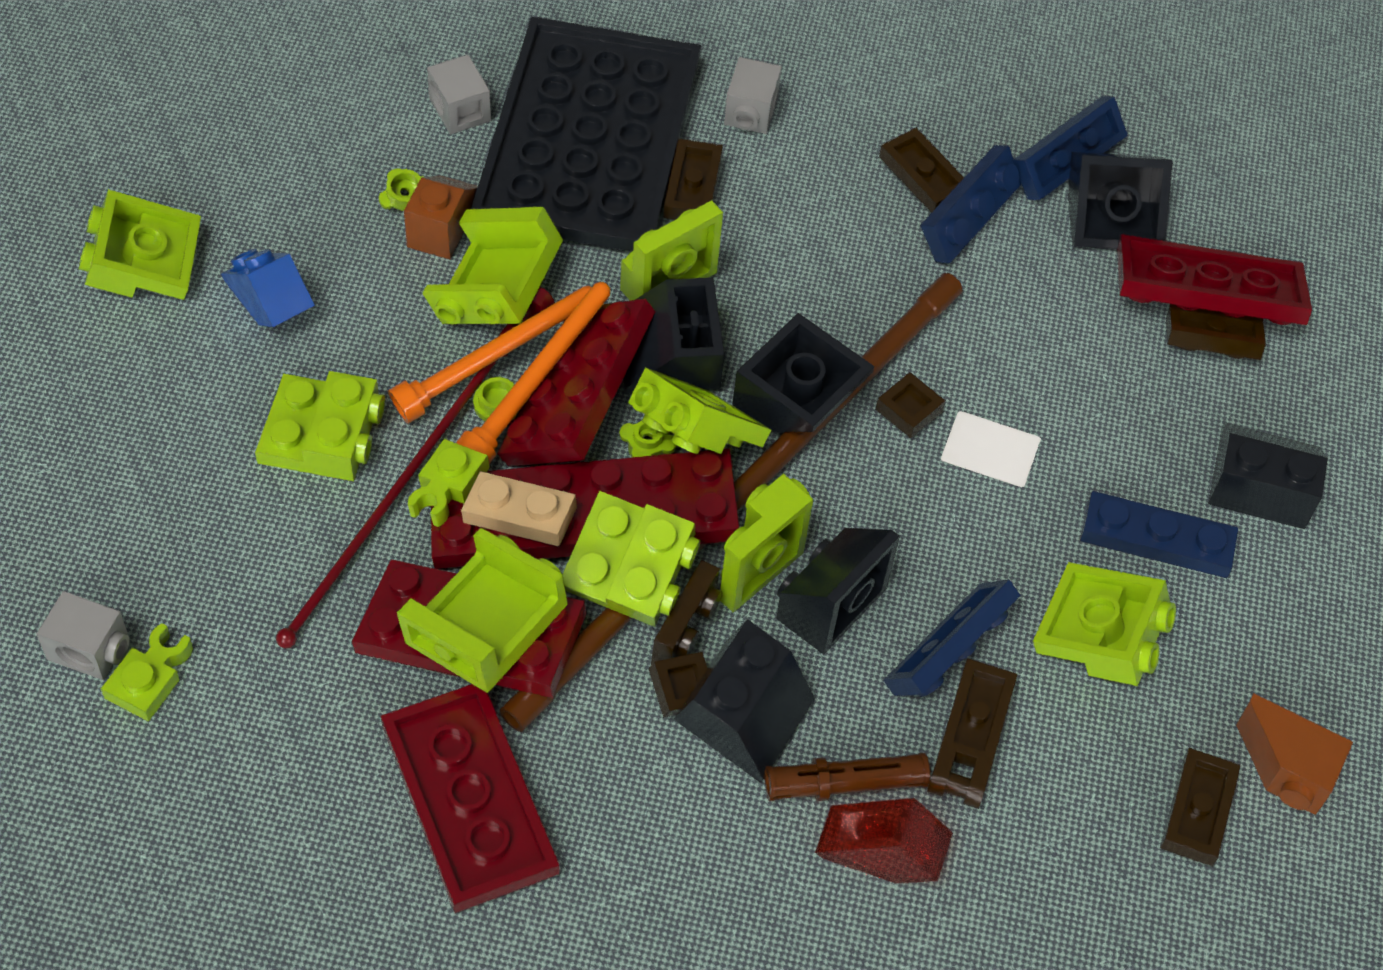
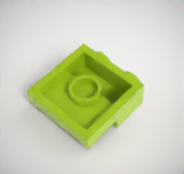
M108 189L102 207L93 205L86 232L94 234L95 238L94 243L85 242L78 269L87 272L85 285L131 298L136 287L184 300L189 288L201 216Z
M711 200L696 209H689L683 212L676 220L657 230H650L644 233L634 242V250L621 260L620 290L631 301L665 280L709 278L716 274L718 270L723 212Z
M646 367L628 402L636 411L645 414L642 419L644 424L665 434H669V432L674 433L671 441L695 454L699 453L701 447L721 454L726 443L740 448L743 441L763 448L771 432V429L714 393Z
M329 371L326 381L283 373L255 451L257 464L354 482L359 464H367L372 448L370 430L372 424H380L384 413L385 395L379 394L377 379Z
M784 473L769 486L762 484L751 493L745 504L747 510L744 526L738 528L724 545V563L720 574L722 577L720 590L723 593L720 601L733 613L804 553L813 498L801 482L796 479H789Z
M599 491L562 574L565 591L656 627L661 613L669 616L676 604L681 587L674 585L681 566L690 569L697 555L701 540L694 537L695 523L646 504L645 508Z
M1068 562L1033 639L1035 651L1037 654L1085 663L1088 676L1138 686L1143 672L1152 674L1157 667L1160 650L1159 644L1156 641L1160 632H1171L1176 617V605L1170 602L1166 580Z

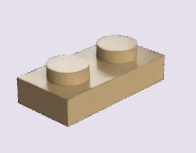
M480 471L461 509L464 523L560 546L577 509L576 494Z

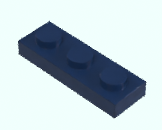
M1101 96L1013 159L1014 165L1019 170L1020 181L1027 200H1041L1070 178L1072 152L1103 154L1128 136L1115 96Z
M994 145L920 225L935 262L951 263L1021 185L1019 170L1014 165V158L1009 145Z
M1092 491L1087 504L1080 541L1227 579L1233 566L1238 527Z
M1010 579L980 583L883 680L893 695H918L923 697L939 688L944 682L942 675L953 664L961 662L977 648L975 641L985 631L997 627L1008 617L1007 609L1021 596Z

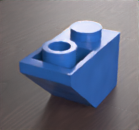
M255 248L231 259L233 267L221 273L225 283L259 326L275 327L315 306L289 253H272L271 249L258 252Z

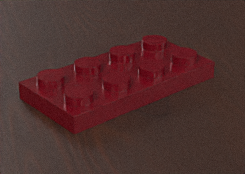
M1123 234L1120 236L1117 248L1120 296L1128 297L1139 303L1155 301L1174 304L1184 310H1197L1200 308L1219 311L1234 318L1244 316L1264 318L1279 325H1289L1291 323L1308 325L1312 305L1303 262Z
M647 299L618 301L601 306L522 406L514 422L509 426L507 435L497 453L507 466L584 460L655 314V310Z
M391 559L352 639L355 653L458 676L407 645L397 612L410 598L426 607L457 573ZM566 597L568 605L496 685L553 698L587 614L585 601Z
M471 684L381 715L383 730L454 913L560 874L559 862L488 693Z

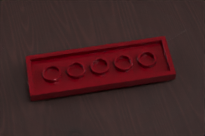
M730 448L723 449L721 454L707 450L699 451L698 454L686 452L487 471L489 474L576 494L577 509L560 546L464 523L461 513L464 504L452 499L448 504L449 517L440 527L434 526L431 518V556L434 569L465 566L476 553L473 535L480 528H483L497 537L504 535L510 538L520 550L536 559L569 557L573 552L599 491L645 508L646 504L694 522V537L701 540L700 544L726 542L739 528Z

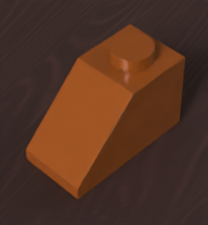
M441 175L421 177L404 210L407 247L451 259L464 233L459 221L465 210L471 209L478 186Z
M1253 693L1236 726L1266 791L1280 797L1286 805L1294 809L1306 810L1316 815L1332 793L1353 741Z

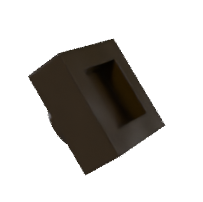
M909 372L877 399L875 410L909 438H912L943 412L946 400Z
M703 652L654 661L648 668L663 718L678 714L708 669Z

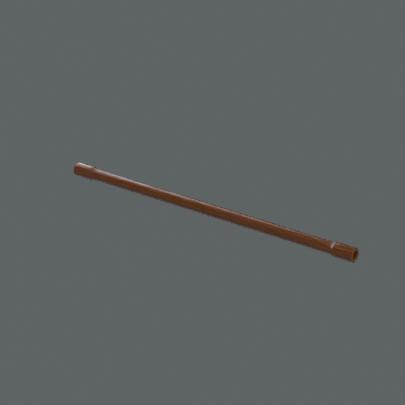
M950 273L941 274L917 298L916 303L861 356L875 366L873 373L813 432H784L734 481L737 514L745 507L748 497L757 487L762 484L767 485L931 320L939 317L962 294V285L954 275ZM700 544L699 549H698V552H699L706 544ZM606 608L577 636L553 698L518 691L499 710L505 722L514 730L523 732L553 702L556 694L632 618Z

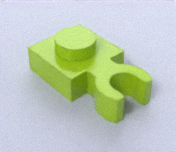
M443 439L418 474L421 488L416 489L408 499L410 516L416 518L423 508L434 506L430 512L433 525L437 527L443 525L449 517L448 504L453 499L464 504L480 471L487 473L489 470L488 455Z
M159 624L150 634V648L144 654L131 648L101 687L104 699L149 722L179 682L177 670L171 667L181 665L191 656L193 646L190 637L184 635L176 646L171 648L164 647L163 645L168 641L170 634L167 625Z

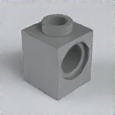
M469 55L427 67L429 99L450 135L491 121L490 90Z
M743 57L738 58L727 92L724 125L767 134L778 99L782 66Z
M62 591L36 634L47 660L101 680L106 678L113 664L117 665L123 660L130 642L120 611Z

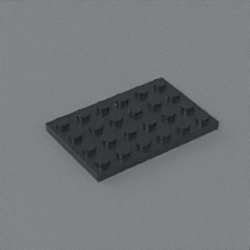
M531 16L471 209L544 207L563 240L632 252L634 250V242L644 233L658 229L678 139L681 138L701 57V45Z

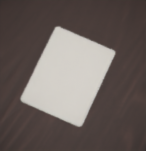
M959 411L941 460L1018 487H1024L1041 439L1039 436Z

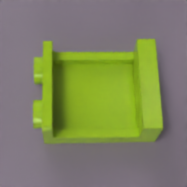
M544 207L465 210L459 224L470 240V246L449 284L426 285L422 294L442 324H520L563 239Z
M480 528L473 535L476 546L475 555L425 607L410 598L397 612L407 645L488 693L568 603L563 575L552 562L544 558L538 560L520 550L510 538L504 535L497 537L487 530Z

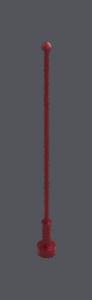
M541 286L535 294L522 322L555 303L551 294ZM507 324L498 336L519 324ZM498 360L476 373L288 628H282L277 632L276 642L280 647L288 649L295 645L297 641L296 633Z

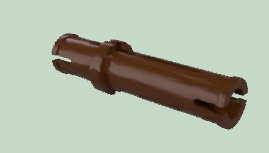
M924 752L903 756L873 757L827 762L825 757L813 758L812 763L766 766L764 772L768 801L815 796L817 801H826L833 794L911 787L925 788L930 784V766L928 757Z

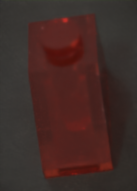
M916 798L831 805L815 853L828 861L895 884L938 881L953 832Z

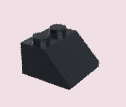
M1072 152L1068 189L1072 246L1117 249L1121 234L1165 241L1173 160L1157 156Z
M797 313L737 370L732 405L771 429V432H813L873 373L875 366Z
M1224 422L1220 434L1208 504L1305 529L1322 499L1328 457L1319 446Z
M844 528L832 541L824 539L813 551L809 559L810 564L800 574L796 571L791 572L780 585L777 591V596L780 599L776 619L824 655L887 589L900 535L893 530Z
M747 619L726 640L674 720L754 779L761 782L764 780L765 767L773 766L815 697L791 650Z

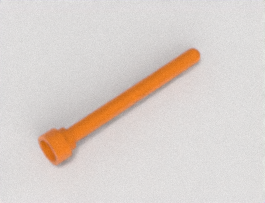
M597 282L592 286L481 427L475 426L472 431H465L457 440V444L488 455L489 464L496 457L495 449L498 446L496 439L609 298L611 290L608 284Z
M583 286L420 383L417 380L411 383L404 380L388 390V394L398 413L407 424L425 414L424 409L431 405L430 399L567 319L592 287Z

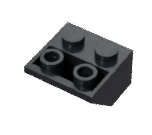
M714 277L665 280L635 299H647L655 310V314L623 378L624 393H633L645 367L705 390L721 389L724 349Z

